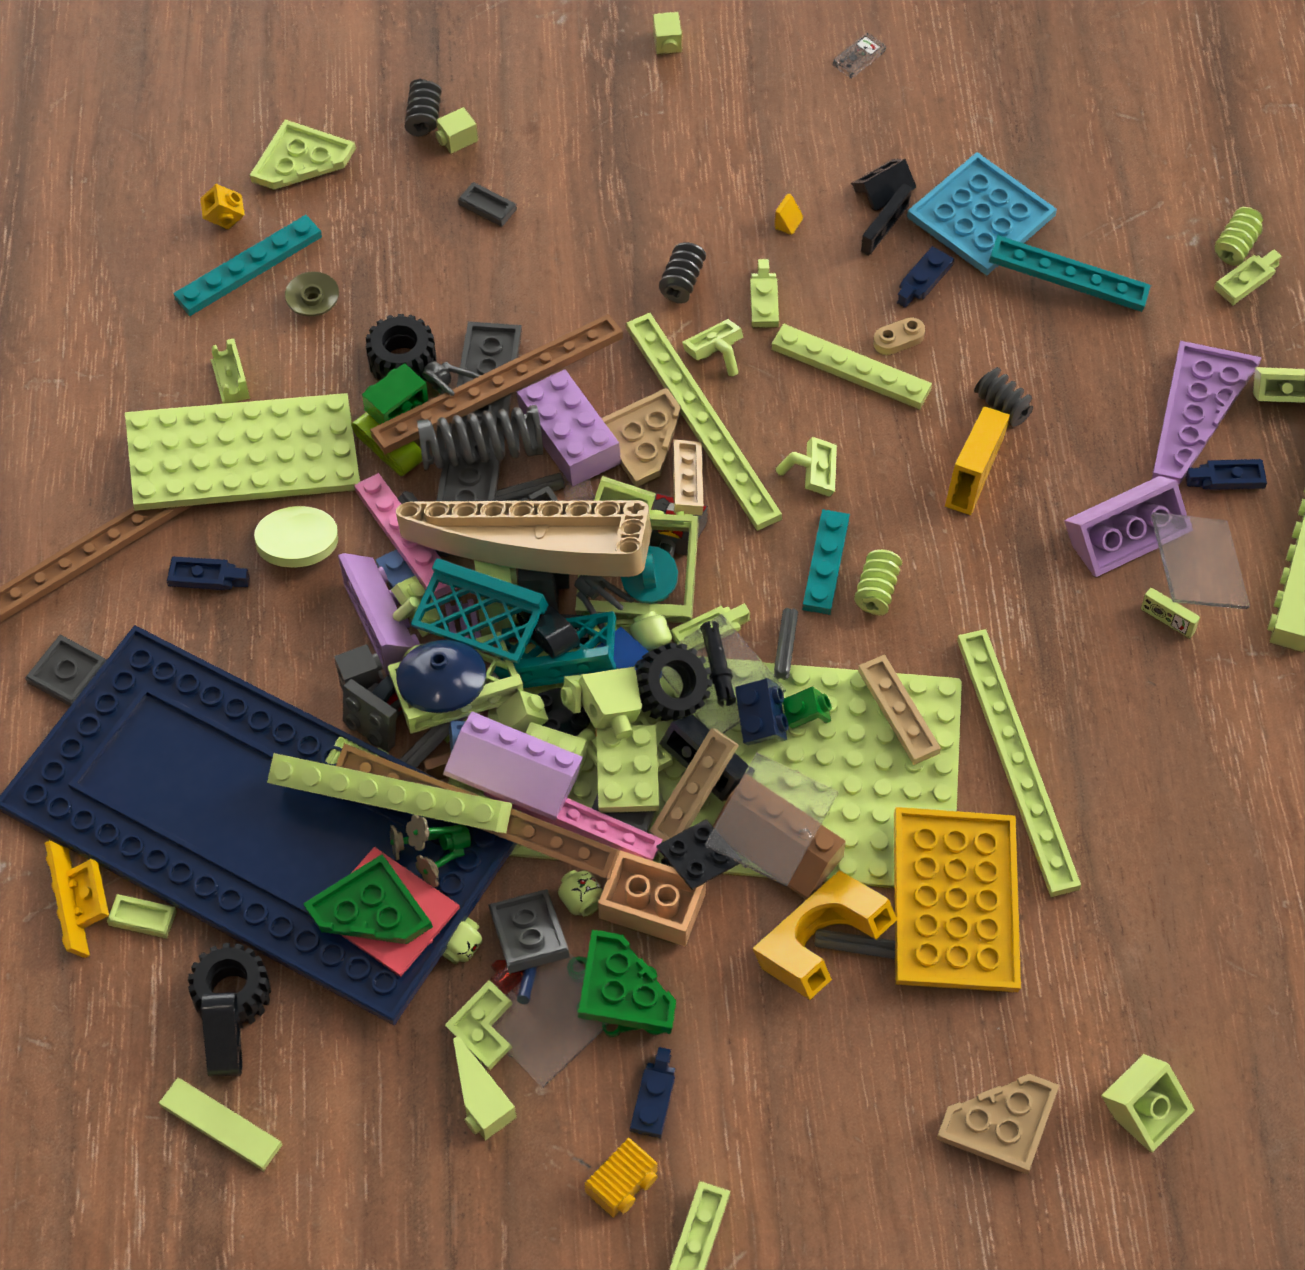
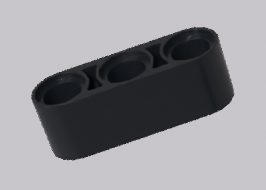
M548 604L544 615H540L530 638L552 659H555L578 647L580 640L573 626ZM522 611L516 614L520 626L528 623L531 617L530 613Z
M203 993L202 1022L208 1076H241L243 1057L237 993Z

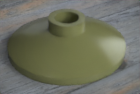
M322 272L302 273L294 277L285 290L287 305L292 311L302 316L322 315L330 311L339 298L337 283L332 277Z

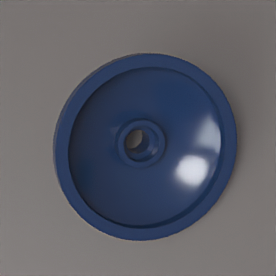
M453 640L431 641L416 647L403 658L397 670V686L403 699L419 710L431 713L451 712L465 707L479 696L486 683V667L481 655L465 643Z

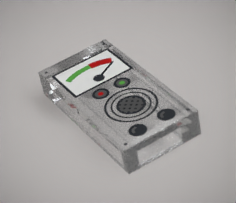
M867 32L833 59V66L852 79L886 52V45Z

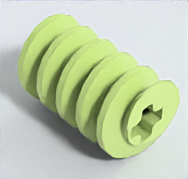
M1240 207L1235 211L1234 216L1230 219L1220 238L1215 243V252L1224 262L1234 266L1244 262L1245 257L1249 254V250L1252 249L1254 243L1258 240V236L1263 231L1262 214L1250 207Z
M881 549L871 551L867 555L863 573L861 574L854 597L856 604L862 610L874 615H885L888 613V604L891 603V595L894 593L893 586L897 583V576L900 573L899 566L902 565V560L896 553Z

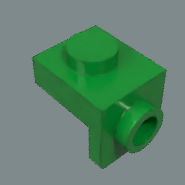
M813 686L784 698L785 716L789 727L792 729L818 718L825 723L831 721L830 710L832 705L828 696L822 694Z

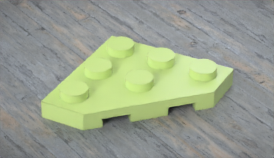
M284 120L251 172V182L275 190L345 168L356 150L355 142Z

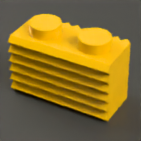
M627 1138L612 1156L585 1182V1193L609 1213L611 1217L614 1218L619 1211L624 1214L635 1203L636 1199L634 1196L641 1188L645 1191L648 1190L658 1177L656 1175L657 1162L630 1138Z

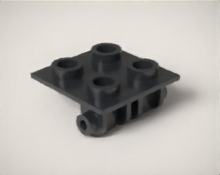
M707 819L657 845V849L664 856L661 864L673 867L691 890L742 863V860Z

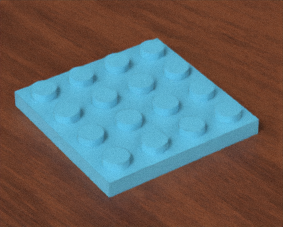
M976 152L912 206L907 212V218L987 276L999 266L989 262L997 235L1025 243L1056 216L1057 209Z

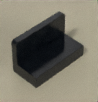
M892 159L851 183L855 192L866 193L873 210H879L886 206L903 183L910 186L912 190L916 188V183L905 159Z

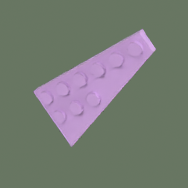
M1180 341L1152 479L1162 476L1177 480V483L1180 485L1186 476L1188 468L1192 467L1255 372V367L1259 366L1262 357Z

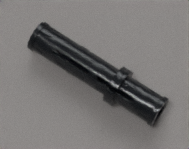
M710 621L700 626V630L703 635L711 670L709 678L712 680V684H714L718 705L724 707L725 700L726 706H730L736 702L731 682L733 673L727 665L719 624L716 621H712L713 628H711Z

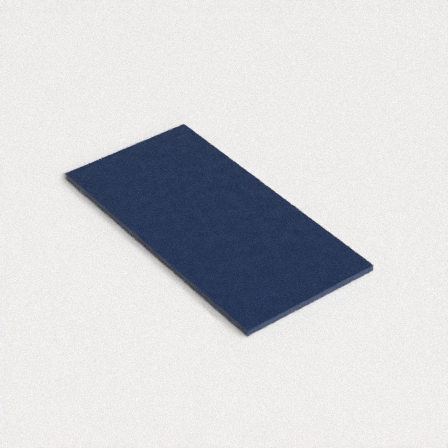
M136 625L132 627L0 795V811L83 857L97 861L105 869L394 1026L447 949L448 942L462 921H466L517 845V843L466 825L471 837L470 847L463 849L464 856L454 858L438 868L439 877L437 880L439 885L434 887L459 904L460 908L436 935L433 942L424 949L401 977L342 935L321 932L306 911L303 903L351 874L374 847L395 860L392 845L390 844V825H394L397 832H402L403 837H409L406 832V825L415 814L267 783L273 754L276 753L328 764L325 760L331 750L342 751L340 747L334 746L339 736H342L359 747L367 749L374 755L377 754L386 760L430 777L433 776ZM418 815L426 819L428 828L458 825L457 823ZM439 839L425 841V847L421 851L416 850L415 846L404 844V850L399 851V860L396 862L424 880L422 874L416 868L417 856L422 855L436 862L451 852L443 850Z

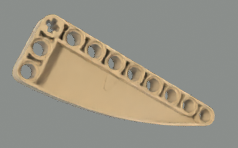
M639 500L405 502L396 509L400 535L411 542L476 561L519 569L572 575L613 577L639 575L645 568L652 532L649 506L646 502Z

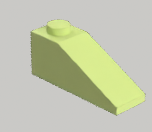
M457 1036L453 1041L467 1116L464 1120L475 1135L479 1132L487 1140L516 1119L515 1106L462 1039Z

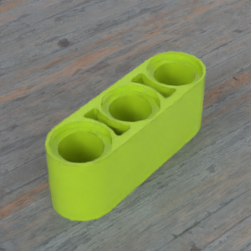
M367 412L351 423L355 435L398 475L404 476L423 461L421 449L414 441L385 455L371 437L370 429L380 424Z

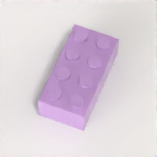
M565 369L517 391L518 406L523 411V414L527 413L528 406L537 405L543 446L572 487L621 464L618 440Z

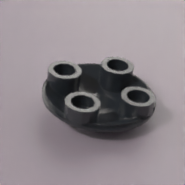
M554 688L539 693L538 696L544 702V708L548 717V721L542 726L573 736H578L588 727L590 718L584 707H581L580 713L574 714L562 703V688Z

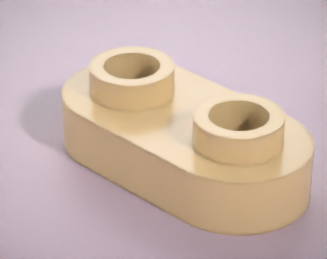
M910 317L881 327L874 334V348L881 354L890 355L918 345L924 339L925 325L921 320Z

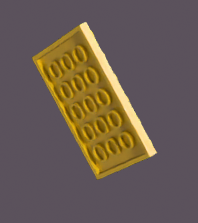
M896 807L894 810L895 915L897 918L895 922V984L1019 992L1021 989L1016 816Z

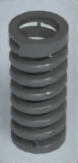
M537 405L528 406L526 414H523L521 408L514 407L511 412V422L507 411L499 409L496 415V424L492 413L484 411L481 418V426L477 415L469 413L466 429L462 417L455 415L452 418L451 431L447 419L440 417L437 420V438L430 420H417L424 471H427L430 464H434V462L439 469L445 466V445L452 466L457 467L460 464V443L466 463L469 465L475 462V440L480 459L486 463L490 460V438L495 457L501 461L505 458V436L510 455L516 459L520 455L519 430L526 455L529 457L543 455V441Z

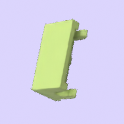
M234 338L226 341L227 349L225 351H218V347L213 345L211 348L213 355L211 362L222 403H234L250 399Z

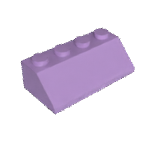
M1158 476L1064 520L1073 548L1095 577L1192 532L1177 480Z
M347 553L339 554L338 558L344 587L375 652L379 656L386 675H389L387 666L401 662L405 652L415 645H420L416 635H410L407 629L410 627L408 618L400 622L393 618V613L397 610L396 606L399 605V601L385 584L388 583V578L383 567L378 568L371 557Z
M471 712L460 730L443 775L555 821L576 782L583 757Z

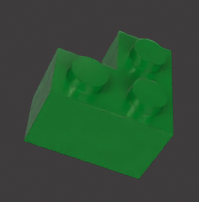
M403 363L397 369H392L378 383L370 385L362 394L364 410L375 421L382 424L427 402L426 382Z

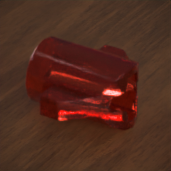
M505 960L494 961L490 966L496 974L489 980L506 996L513 992L517 997L524 970L509 974Z

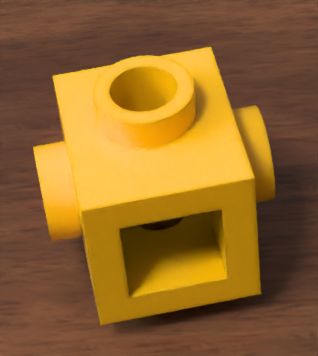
M215 184L200 198L203 219L229 230L244 216L242 195L221 185Z

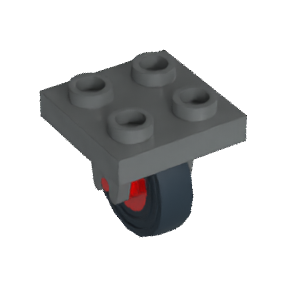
M390 675L385 677L379 684L375 683L368 689L350 679L343 686V722L349 729L357 731L366 737L373 746H379L388 753L395 746L396 719L403 712Z

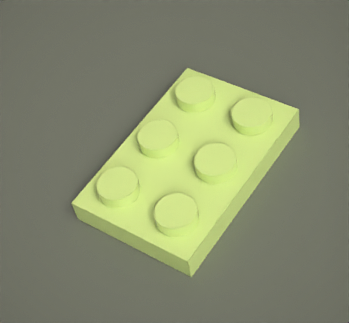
M656 725L631 726L633 734L625 739H616L612 727L596 728L599 812L659 811Z

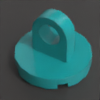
M649 546L643 572L636 576L621 577L624 590L636 601L653 604L664 601L675 590L678 584L679 573L675 560L667 551L659 547Z

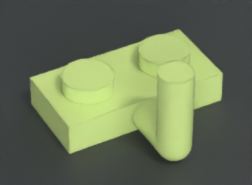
M729 319L682 342L684 351L697 361L708 358L712 353L720 351L723 354L728 375L735 376L739 373L731 345L744 337L742 329Z
M812 437L807 442V455L791 452L776 467V472L783 476L795 464L806 467L805 489L830 497L835 492L837 445Z
M416 576L396 584L391 589L401 604L393 613L394 620L398 622L406 618H410L412 621L425 593L424 587ZM434 608L425 612L421 622L431 624L440 620L437 609ZM417 629L422 637L430 634L426 631Z

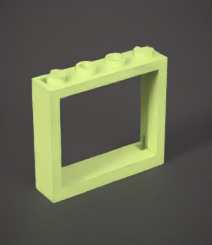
M649 510L652 530L689 532L684 605L619 602L623 605V610H618L608 601L590 600L597 613L614 611L616 619H634L642 614L655 611L656 615H663L667 622L685 623L692 620L699 527L698 516L684 514V511L676 512V515L664 514L660 510ZM576 596V614L590 615L584 603Z

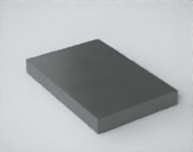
M548 889L489 904L490 914L509 974L570 958L569 949Z

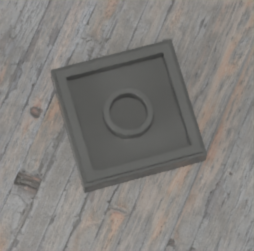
M60 634L25 679L28 684L71 706L107 659Z

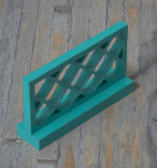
M436 558L432 567L434 573L412 619V627L448 640L465 643L474 649L519 664L540 615H544L548 607L544 595ZM438 583L449 585L452 594L437 600L434 592ZM468 593L475 594L479 603L463 609L459 597ZM455 599L460 611L444 618L440 606ZM495 602L503 604L506 612L489 618L485 607ZM434 608L437 609L440 620L431 624L421 622L425 612ZM482 608L486 621L470 627L466 615ZM522 611L530 613L531 617L528 623L516 628L512 616ZM463 617L467 629L456 634L450 632L447 623ZM509 618L513 630L497 636L492 624ZM489 626L494 638L484 643L476 641L473 633ZM516 635L519 644L515 653L504 651L500 642Z
M614 611L566 618L573 628H579L576 631L579 640L586 634H589L592 638L584 645L580 643L576 647L577 651L566 652L555 659H552L549 655L537 657L544 650L530 638L528 644L533 643L536 647L527 654L524 652L519 664L513 662L515 670L523 682V689L564 683V676L615 670L616 664L613 658L616 616ZM607 623L599 632L593 629L597 624ZM513 627L503 628L501 635L513 630ZM509 638L504 640L508 652L514 654L519 642L512 645L509 643ZM599 642H602L606 645L604 647L594 648ZM496 666L494 669V673L500 679L510 677L508 670Z

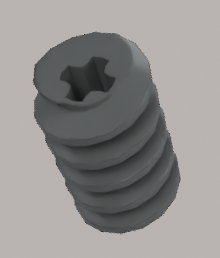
M415 79L410 82L404 126L406 131L413 136H424L437 128L436 119L439 117L438 112L442 92L441 87L437 83L424 79Z
M688 242L679 243L674 247L669 262L666 265V270L659 282L660 292L667 299L682 304L690 299L693 286L696 284L697 277L703 267V262L706 260L704 249Z
M996 367L978 381L974 388V393H978V396L986 400L989 406H994V410L1009 414V423L1011 426L1016 427L1023 423L1032 413L1033 406L1029 405L1032 401V396L1026 395L1021 398L1024 394V389L1019 388L1014 391L1017 385L1015 381H1011L1006 385L1009 376L1004 374L999 377L1001 369Z

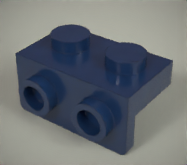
M768 678L735 687L743 743L749 746L771 739L787 740L786 731L789 725L782 709V703L784 702L782 688Z

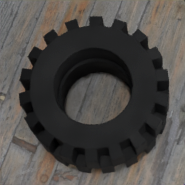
M398 314V317L389 315L386 316V320L380 319L377 321V326H372L369 329L370 334H367L365 344L369 369L373 373L374 378L382 380L392 369H397L405 363L420 378L424 379L423 370L425 366L432 361H436L434 336L429 325L425 326V321L422 319L416 320L413 315L404 317V314ZM399 348L411 349V351L404 354L390 353Z
M669 643L647 652L642 656L643 659L637 661L635 667L637 668L636 676L640 699L643 704L641 710L644 713L650 711L649 717L654 719L661 717V721L672 719L674 721L691 715L697 709L703 707L705 704L703 700L708 699L711 693L706 690L712 686V680L707 678V675L711 674L710 667L705 669L703 663L706 660L703 656L699 658L696 656L698 653L696 649L691 648L687 650L686 644L681 643L676 646V643ZM664 666L673 668L682 679L683 688L679 698L667 695L661 687L660 673Z
M223 943V948L217 949L215 945L210 948L211 953L206 955L203 952L199 956L200 963L194 962L191 966L193 973L188 975L189 993L197 1013L199 1012L202 1018L203 993H213L215 986L227 977L238 976L247 980L244 988L237 993L241 1029L244 1028L242 1023L246 1021L250 1025L256 1021L254 1018L256 1014L262 1016L265 1012L263 1005L269 1004L271 985L268 974L260 956H256L254 950L249 947L244 951L243 945L237 943L234 948H231L230 943Z

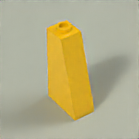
M983 407L955 463L944 507L972 515L1004 439L1010 417L1009 414Z

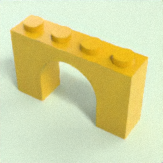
M839 870L752 949L761 969L811 1000L832 980L824 960L805 948L809 938L818 929L833 924H848L876 940L897 921V918L888 898Z

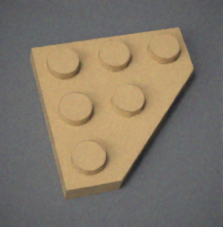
M668 388L662 389L601 418L619 442L620 465L635 487L643 485L661 475L681 414V407Z
M1027 1074L1008 1085L998 1086L978 1094L976 1098L964 1103L959 1102L951 1105L946 1111L936 1140L1028 1175L1059 1085L1032 1074Z

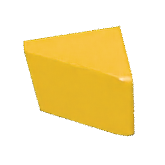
M787 194L775 211V229L792 235L803 220V215L793 196Z

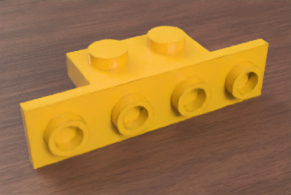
M49 840L45 842L47 851L46 861L50 867L51 886L55 893L58 907L57 916L61 922L63 932L62 942L66 951L86 958L90 956L84 928L109 916L99 864L97 861L89 859L72 868L69 849Z

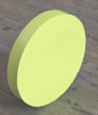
M306 506L282 508L268 514L258 523L254 533L255 545L259 555L269 563L281 567L296 568L316 564L327 558L338 544V531L334 519L322 510Z

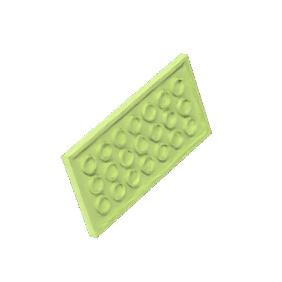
M348 393L125 412L134 511L355 490L354 485L360 482L353 428L351 427L352 421Z

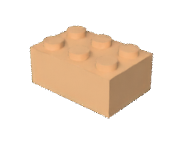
M620 850L610 879H607L598 902L599 918L686 947L706 894V883L691 890L673 867Z

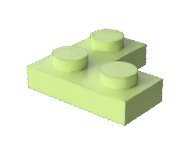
M489 980L445 1026L456 1037L459 1036L469 1050L491 1070L512 1049V1046L492 1025L513 1003Z

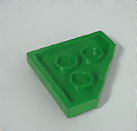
M383 854L303 903L319 930L326 933L408 944L433 928L427 915Z
M592 929L577 1018L671 1034L676 999L656 980L657 976L642 958L639 959L630 948V943L622 934Z

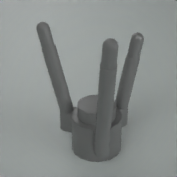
M432 361L423 370L424 380L430 383L433 389L441 395L448 393L450 396L455 394L448 386L451 381L450 372L473 379L481 376L452 366L448 362H444L441 365L436 361Z
M580 575L574 583V586L579 590L576 596L584 603L590 615L598 613L588 598L590 597L594 600L599 595L603 596L618 610H623V605L604 588L630 603L634 602L631 596L606 581L602 576ZM604 623L597 624L600 631L605 627Z

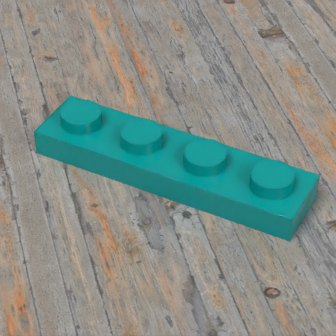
M822 509L802 610L831 615L850 514Z

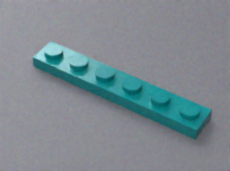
M304 215L174 292V298L184 311L191 316L322 238L321 230L307 215Z
M997 235L989 259L990 263L1143 312L1151 287L1150 284Z

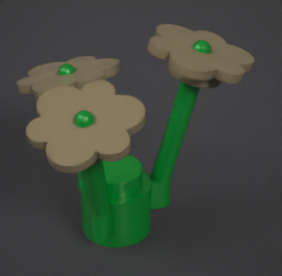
M413 815L411 821L406 825V832L409 837H403L402 832H397L394 825H390V844L392 845L396 861L399 860V851L404 850V844L415 846L416 850L421 851L425 847V841L439 839L443 850L451 852L436 862L422 855L417 856L416 868L422 874L424 881L430 883L432 887L439 885L437 880L439 877L438 868L454 858L464 856L463 849L470 847L471 844L469 830L466 825L462 824L428 828L424 817Z

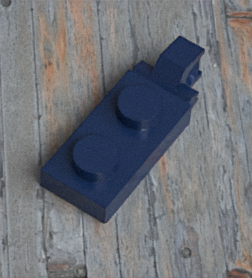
M932 246L902 280L899 287L901 290L898 293L897 304L906 308L915 297L924 299L954 264V258Z
M1262 459L1208 460L1207 464H1202L1199 468H1188L1185 476L1187 487L1202 486L1206 490L1265 489L1267 485Z
M173 556L167 584L168 587L231 590L232 586L248 587L250 576L248 569L236 568V565L230 564L228 560Z
M659 1047L655 1064L647 1062L637 1096L630 1132L660 1139L662 1137L675 1083V1068L669 1067L671 1049Z

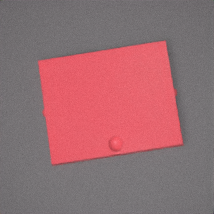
M374 847L353 872L383 854L427 915L433 928L408 944L347 935L342 936L401 977L424 949L433 942L436 935L459 910L460 905Z

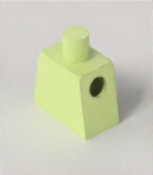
M635 667L583 674L578 682L581 685V704L593 726L597 729L612 727L616 739H625L631 736L633 731L630 724L636 721L642 709Z

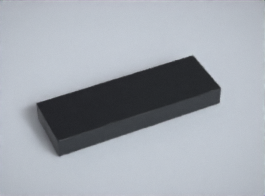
M902 184L863 234L862 253L868 256L871 255L908 208L912 192L910 186Z

